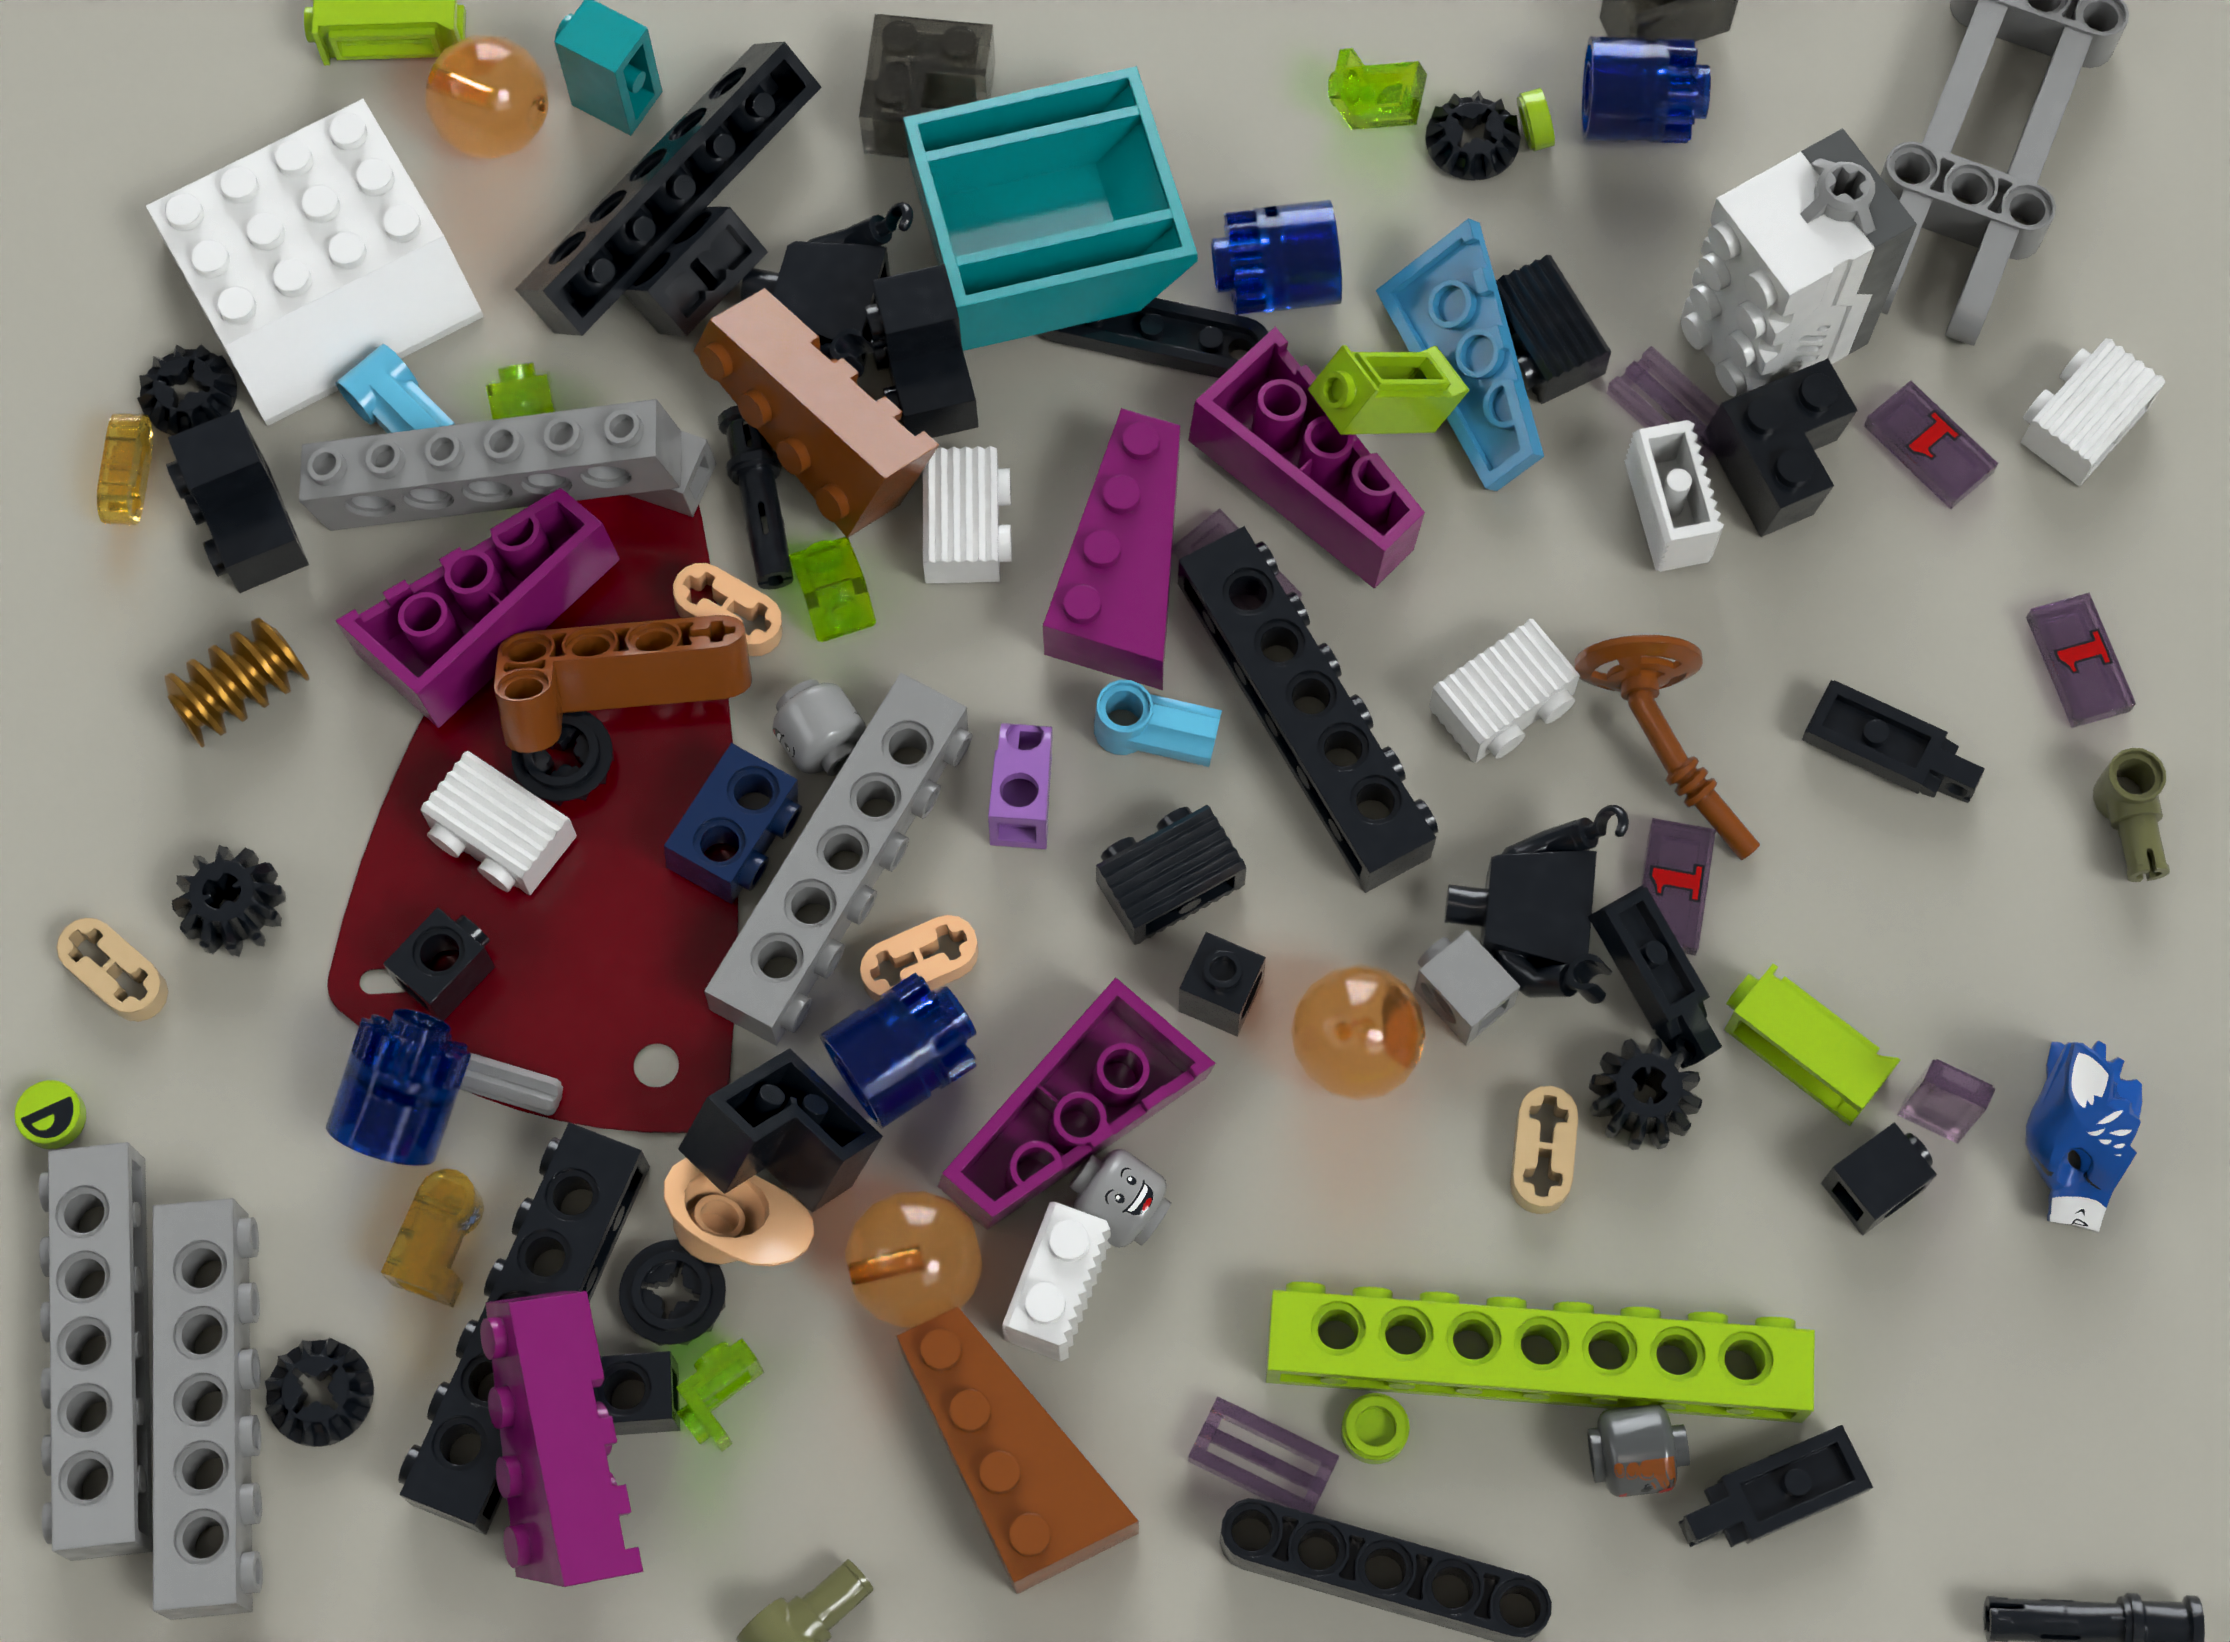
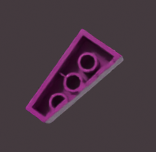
M1275 326L1195 400L1188 441L1375 589L1414 550L1425 512L1378 453L1371 454L1356 434L1341 435L1308 390L1317 377L1306 364L1302 367L1287 350L1288 341Z
M1121 408L1042 625L1044 655L1163 690L1180 457V425Z
M562 488L555 490L491 528V537L465 551H462L459 547L439 559L442 566L412 584L408 585L406 580H403L382 592L386 599L368 610L358 614L356 609L335 620L357 655L438 728L495 676L498 648L506 638L521 632L545 630L620 560L603 523Z
M1115 977L943 1171L938 1188L988 1230L1081 1166L1091 1154L1097 1155L1204 1081L1216 1063Z
M559 1291L485 1302L487 1318L483 1319L481 1323L480 1336L484 1354L487 1359L492 1360L495 1387L489 1391L488 1409L492 1424L496 1429H500L502 1457H499L496 1462V1480L502 1497L507 1498L510 1526H507L504 1530L503 1544L506 1559L509 1565L515 1568L516 1577L567 1587L644 1572L639 1547L625 1549L619 1518L620 1516L630 1514L631 1507L626 1484L617 1486L616 1480L609 1470L607 1456L612 1450V1445L617 1443L613 1417L609 1416L606 1406L601 1401L596 1402L593 1388L602 1385L604 1373L587 1291Z

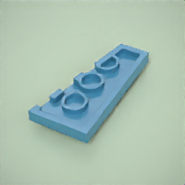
M1468 218L1380 286L1376 292L1409 352H1421L1430 347L1437 346L1469 388V392L1447 417V420L1485 489L1498 491L1544 457L1480 222Z

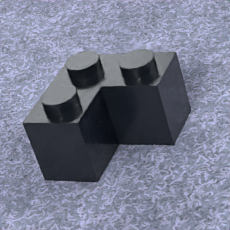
M945 264L872 280L875 304L865 306L871 334L869 335L870 344L875 348L873 357L877 371L889 369L893 386L883 388V394L902 411V417L898 422H902L903 426L914 436L925 431L931 438L978 428L976 398L962 349L959 316Z
M1828 358L1722 402L1703 433L1760 537L1814 515L1834 487L1815 450L1837 441L1858 410Z
M239 409L167 437L176 461L166 464L169 475L180 498L185 499L196 525L207 522L213 538L203 542V546L217 577L228 573L239 593H242L309 565L269 466Z
M789 1048L708 1096L678 1150L724 1194L766 1168L813 1213L853 1186L883 1136Z

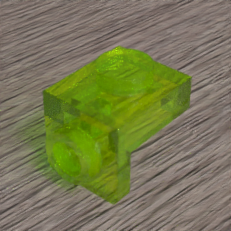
M1344 48L1339 50L1335 71L1329 76L1328 95L1332 105L1338 109L1352 130L1417 125L1427 73L1419 61L1364 65L1353 48Z
M534 362L498 368L500 380L490 381L486 384L493 420L556 412L550 386L552 383L550 371L536 373Z
M843 537L833 541H819L810 545L807 549L789 554L794 575L807 606L815 636L819 642L841 637L876 624L865 578L849 538Z
M742 1338L732 1346H729L727 1342H721L709 1349L695 1362L694 1368L697 1372L676 1387L687 1404L676 1412L700 1445L711 1437L722 1452L733 1443L711 1412L764 1373L759 1360Z

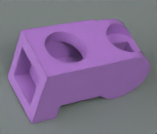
M1001 723L998 750H995L988 813L990 845L1047 849L1053 729L1051 726Z

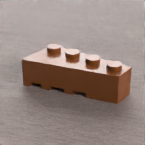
M765 288L711 318L693 351L698 356L706 374L721 384L738 405L743 419L750 426L758 429L776 451L777 457L785 470L799 479L815 499L822 515L827 520L834 522L846 538H849L901 505L939 447V444L925 431L914 436L898 422L902 417V411L886 396L875 401L858 386L859 372L845 359H828L820 351L819 336Z
M958 1306L896 1336L901 1353L1016 1594L1139 1534L1138 1519Z

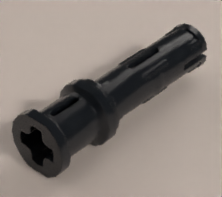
M738 405L732 406L718 416V427L721 433L727 436L731 458L726 465L727 475L740 489L746 531L749 537L758 586L768 590L779 589L791 584L794 580L784 528L785 524L775 480L780 474L782 465L777 457V453L773 451L772 446L758 429L749 424L743 425L746 421L743 419ZM748 439H752L751 447L747 445ZM764 516L767 518L769 529L767 534H764L761 520Z
M2126 1593L2124 1596L2118 1597L2116 1603L2054 1599H2008L2006 1597L1987 1596L1984 1602L1983 1620L1987 1642H2204L2205 1638L2204 1613L2198 1596L2186 1595L2182 1602L2142 1601L2138 1593Z

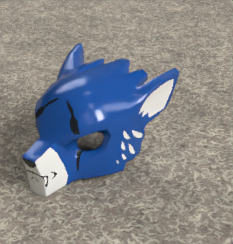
M2096 1041L2091 1049L2084 1043L2067 1042L2064 1045L2062 1042H2051L2046 1064L2047 1080L2031 1110L2026 1124L2025 1145L2041 1178L2050 1189L2047 1221L2073 1225L2098 1233L2114 1189L2137 1154L2130 1145L2141 1123L2139 1118L2143 1102L2142 1084L2137 1079L2125 1080L2120 1078L2124 1060L2117 1057L2111 1061H2106V1044L2101 1041ZM2072 1150L2080 1157V1169L2074 1168L2068 1161V1153Z

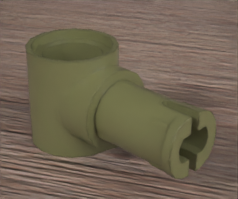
M2129 748L2120 751L2110 761L2093 788V801L2097 810L2110 820L2113 829L2118 830L2127 867L2126 875L2130 882H2141L2143 874H2146L2147 881H2152L2165 877L2170 873L2158 822L2163 817L2159 794L2166 783V770L2162 761L2154 753L2143 748ZM2117 777H2127L2133 780L2139 786L2141 794H2131L2125 791L2119 785Z
M847 1559L802 1599L795 1596L788 1603L782 1597L773 1601L742 1629L736 1640L738 1642H827L832 1637L829 1630L873 1591V1586L857 1566Z

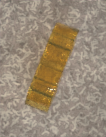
M114 413L109 419L97 486L98 515L104 524L136 525L141 519L153 450L152 424L146 414Z

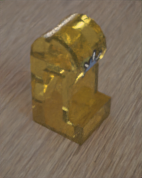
M446 1168L435 1171L424 1179L417 1190L381 1270L383 1276L392 1286L452 1308L464 1283L451 1270V1267L462 1244L464 1235H467L478 1226L484 1212L483 1199L465 1174L458 1170Z

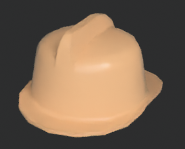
M684 1158L672 1166L664 1181V1201L673 1218V1229L677 1239L691 1256L705 1263L722 1265L739 1260L755 1266H777L793 1262L805 1253L814 1237L813 1218L805 1205L790 1193L756 1175L724 1194L693 1163Z

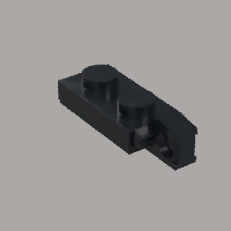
M1836 680L1830 681L1802 738L1803 741L1917 794L1921 792L1923 795L1932 798L1935 797L1938 791L1968 803L1985 768L1955 755L1959 746L1946 738L1947 731Z
M1642 885L1588 916L1652 1029H1655V1034L1664 1042L1671 1054L1677 1050H1683L1686 1058L1681 1065L1682 1069L1702 1061L1722 1048L1721 1043L1706 1019L1707 1012L1703 1001L1710 996L1647 887L1644 888Z
M1840 1425L1722 1476L1717 1481V1484L1704 1490L1710 1505L1685 1515L1684 1519L1678 1523L1690 1548L1723 1533L1732 1548L1745 1541L1747 1544H1750L1868 1492L1873 1486L1843 1425Z

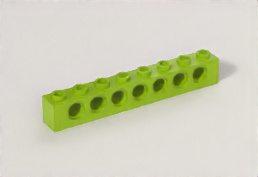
M1290 1282L1286 1284V1290L1272 1291L1266 1383L1606 1409L1656 1404L1665 1408L1667 1413L1793 1423H1803L1814 1411L1815 1330L1797 1329L1796 1321L1790 1318L1760 1317L1755 1319V1325L1729 1324L1728 1316L1722 1313L1693 1312L1688 1314L1687 1320L1662 1319L1661 1311L1650 1307H1625L1620 1310V1315L1595 1314L1593 1305L1582 1302H1558L1553 1305V1310L1527 1309V1302L1515 1297H1491L1486 1300V1305L1460 1304V1297L1458 1295L1447 1292H1424L1419 1295V1300L1393 1299V1292L1391 1290L1380 1287H1357L1353 1289L1352 1295L1326 1294V1287L1324 1285L1313 1282ZM1341 1321L1352 1329L1355 1341L1347 1348L1332 1349L1321 1341L1318 1329L1326 1322ZM1395 1326L1410 1327L1420 1336L1422 1347L1412 1354L1397 1353L1388 1345L1385 1334ZM1462 1331L1477 1332L1486 1340L1489 1353L1480 1359L1465 1358L1456 1350L1453 1337ZM1528 1336L1544 1337L1554 1347L1555 1360L1544 1365L1531 1362L1522 1352L1521 1341ZM1600 1340L1614 1344L1622 1355V1366L1612 1370L1597 1366L1590 1357L1589 1345ZM1667 1345L1681 1349L1689 1360V1372L1675 1375L1665 1371L1658 1362L1657 1349ZM1737 1350L1748 1354L1756 1365V1378L1742 1380L1733 1376L1726 1367L1725 1353Z

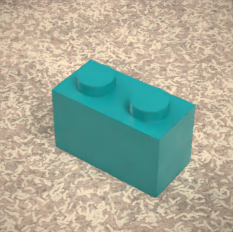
M584 0L574 14L570 13L563 18L557 28L554 41L571 104L631 136L663 92L648 27L595 0Z

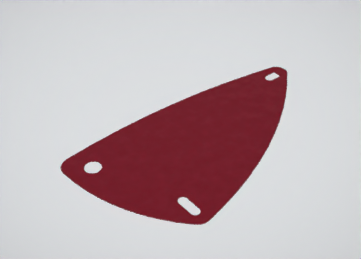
M629 495L577 500L578 503L603 523L620 560L545 630L681 618L675 608L673 583L677 574L685 567L694 563L710 564L699 505L694 516L691 517ZM706 585L701 591L694 590L693 588L689 589L693 604L697 605L703 598L717 604L713 599L712 586ZM494 676L441 727L438 728L427 717L423 716L380 809L358 869L328 976L327 987L331 1001L340 1012L377 1041L381 1032L384 1029L390 1028L557 1078L563 1086L559 1106L555 1113L549 1116L477 1095L484 1099L522 1112L584 1126L635 1132L687 1133L706 1098L729 1084L734 1023L709 1009L704 990L738 937V896L734 903L730 904L666 868L664 845L730 744L733 743L729 698L587 711L598 718L607 729L611 738L615 761L611 762L606 784H599L589 793L586 801L574 799L564 801L561 806H558L552 801L540 798L570 819L577 836L533 893L528 895L514 885L509 892H506L492 884L478 871L477 868L481 865V862L474 859L470 854L463 851L456 858L438 847L427 836L431 828L421 812L423 803L429 800L431 793L437 790L439 783L445 780L447 773L453 770L454 764L460 761L462 754L466 751L471 752L522 786L513 770L512 750L505 745L494 690ZM576 743L570 745L565 751H559L555 748L553 750L550 748L546 749L554 762L551 773L553 770L557 771L563 764L570 765L571 767L576 765L581 768V764L577 761L573 752ZM720 843L709 847L704 855L712 861L724 862L731 859L737 853V850L728 844ZM437 907L453 921L464 915L476 924L490 939L485 949L495 965V968L442 1023L406 992L368 994L360 987L361 976L369 970L386 969L383 963ZM454 950L440 952L433 958L430 970L444 971L449 969L457 961L459 952ZM651 1044H663L670 1047L676 1053L679 1060V1069L675 1078L661 1087H650L638 1080L634 1072V1061L637 1054Z

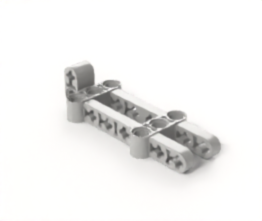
M1951 0L1950 8L1952 15L1959 23L1968 28L1922 143L1911 141L1894 147L1887 156L1880 175L1917 223L1881 313L1888 314L1921 228L1930 230L1978 248L1945 333L1947 337L1972 346L1975 345L2008 259H2025L2035 254L2055 216L2056 205L2053 196L2047 189L2037 183L2081 67L2094 68L2108 62L2123 34L2129 18V11L2123 0ZM1996 37L2051 56L2007 173L1951 154ZM1899 177L1909 178L1916 184L1906 183L1900 180ZM1956 197L1965 198L1971 201L1972 205L1964 204L1957 200ZM2014 217L2021 218L2030 225L2021 224L2015 221Z

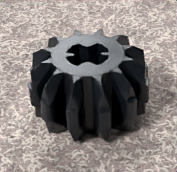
M219 845L215 861L212 863H208L202 856L194 855L193 864L198 871L195 876L176 875V884L185 893L172 900L173 911L178 917L184 918L180 923V930L189 940L200 938L199 944L207 953L214 954L224 944L232 956L240 957L243 949V940L250 938L255 945L264 947L266 939L260 929L263 926H281L282 917L274 907L286 902V893L280 885L274 884L278 873L269 862L258 864L259 858L253 850L245 847L234 858L228 847Z
M1632 1038L1624 1041L1621 1048V1057L1617 1054L1606 1052L1599 1063L1604 1073L1594 1074L1589 1083V1089L1601 1096L1592 1103L1590 1108L1592 1116L1613 1117L1605 1129V1134L1608 1138L1618 1136L1622 1129L1631 1132L1628 1144L1632 1150L1640 1148L1645 1134H1648L1651 1142L1657 1149H1663L1668 1145L1670 1141L1669 1131L1676 1135L1685 1136L1691 1128L1687 1115L1697 1114L1702 1105V1099L1696 1094L1689 1092L1697 1087L1700 1081L1699 1072L1678 1071L1686 1058L1683 1050L1673 1052L1668 1059L1660 1056L1662 1042L1659 1038L1650 1041L1645 1054L1642 1053L1638 1044ZM1644 1085L1653 1088L1657 1093L1654 1100L1650 1096L1646 1103H1642L1634 1096L1636 1089L1638 1088V1091H1642Z

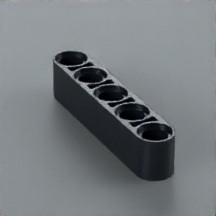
M1247 1498L1236 1502L1227 1510L1222 1520L1220 1546L1223 1555L1232 1565L1242 1570L1494 1642H1531L1545 1628L1551 1616L1552 1601L1548 1590L1540 1581L1529 1575L1261 1499ZM1247 1518L1257 1519L1268 1528L1270 1541L1262 1549L1256 1551L1245 1550L1234 1541L1231 1533L1233 1527L1241 1520ZM1312 1537L1323 1538L1334 1547L1336 1561L1329 1568L1313 1570L1301 1561L1298 1553L1299 1545ZM1387 1556L1395 1560L1400 1566L1402 1582L1391 1589H1380L1368 1580L1365 1573V1564L1371 1558ZM1442 1575H1454L1460 1578L1467 1587L1468 1602L1456 1609L1441 1605L1434 1597L1432 1582ZM1511 1593L1526 1597L1532 1603L1535 1610L1533 1624L1524 1628L1508 1624L1500 1612L1501 1598Z

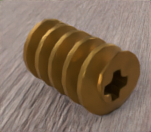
M255 618L251 621L255 639L253 642L238 631L229 635L233 651L232 655H229L217 645H212L208 648L212 668H206L195 659L187 661L186 665L190 682L186 683L174 673H168L164 676L168 700L202 748L205 746L201 731L202 726H208L220 736L226 733L222 713L228 711L242 722L248 719L244 699L249 697L263 708L269 706L265 687L269 683L284 694L291 692L287 676L288 671L293 670L306 681L309 680L306 670L276 628H273L260 618Z

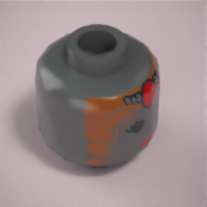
M1649 1404L1608 1409L1600 1414L1597 1428L1587 1429L1594 1482H1605L1606 1488L1616 1497L1668 1492L1674 1488L1677 1482V1467L1690 1465L1684 1424L1671 1426L1667 1411L1660 1405Z

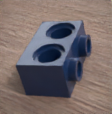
M731 743L665 843L666 868L733 904L743 888L751 891L760 881L769 862V857L764 854L775 837L778 836L785 839L798 821L802 811V806L798 804V779ZM754 792L761 793L770 799V802L765 807L757 810H749L738 804L742 796ZM720 843L728 844L737 850V853L731 859L724 862L712 861L704 855L709 847Z

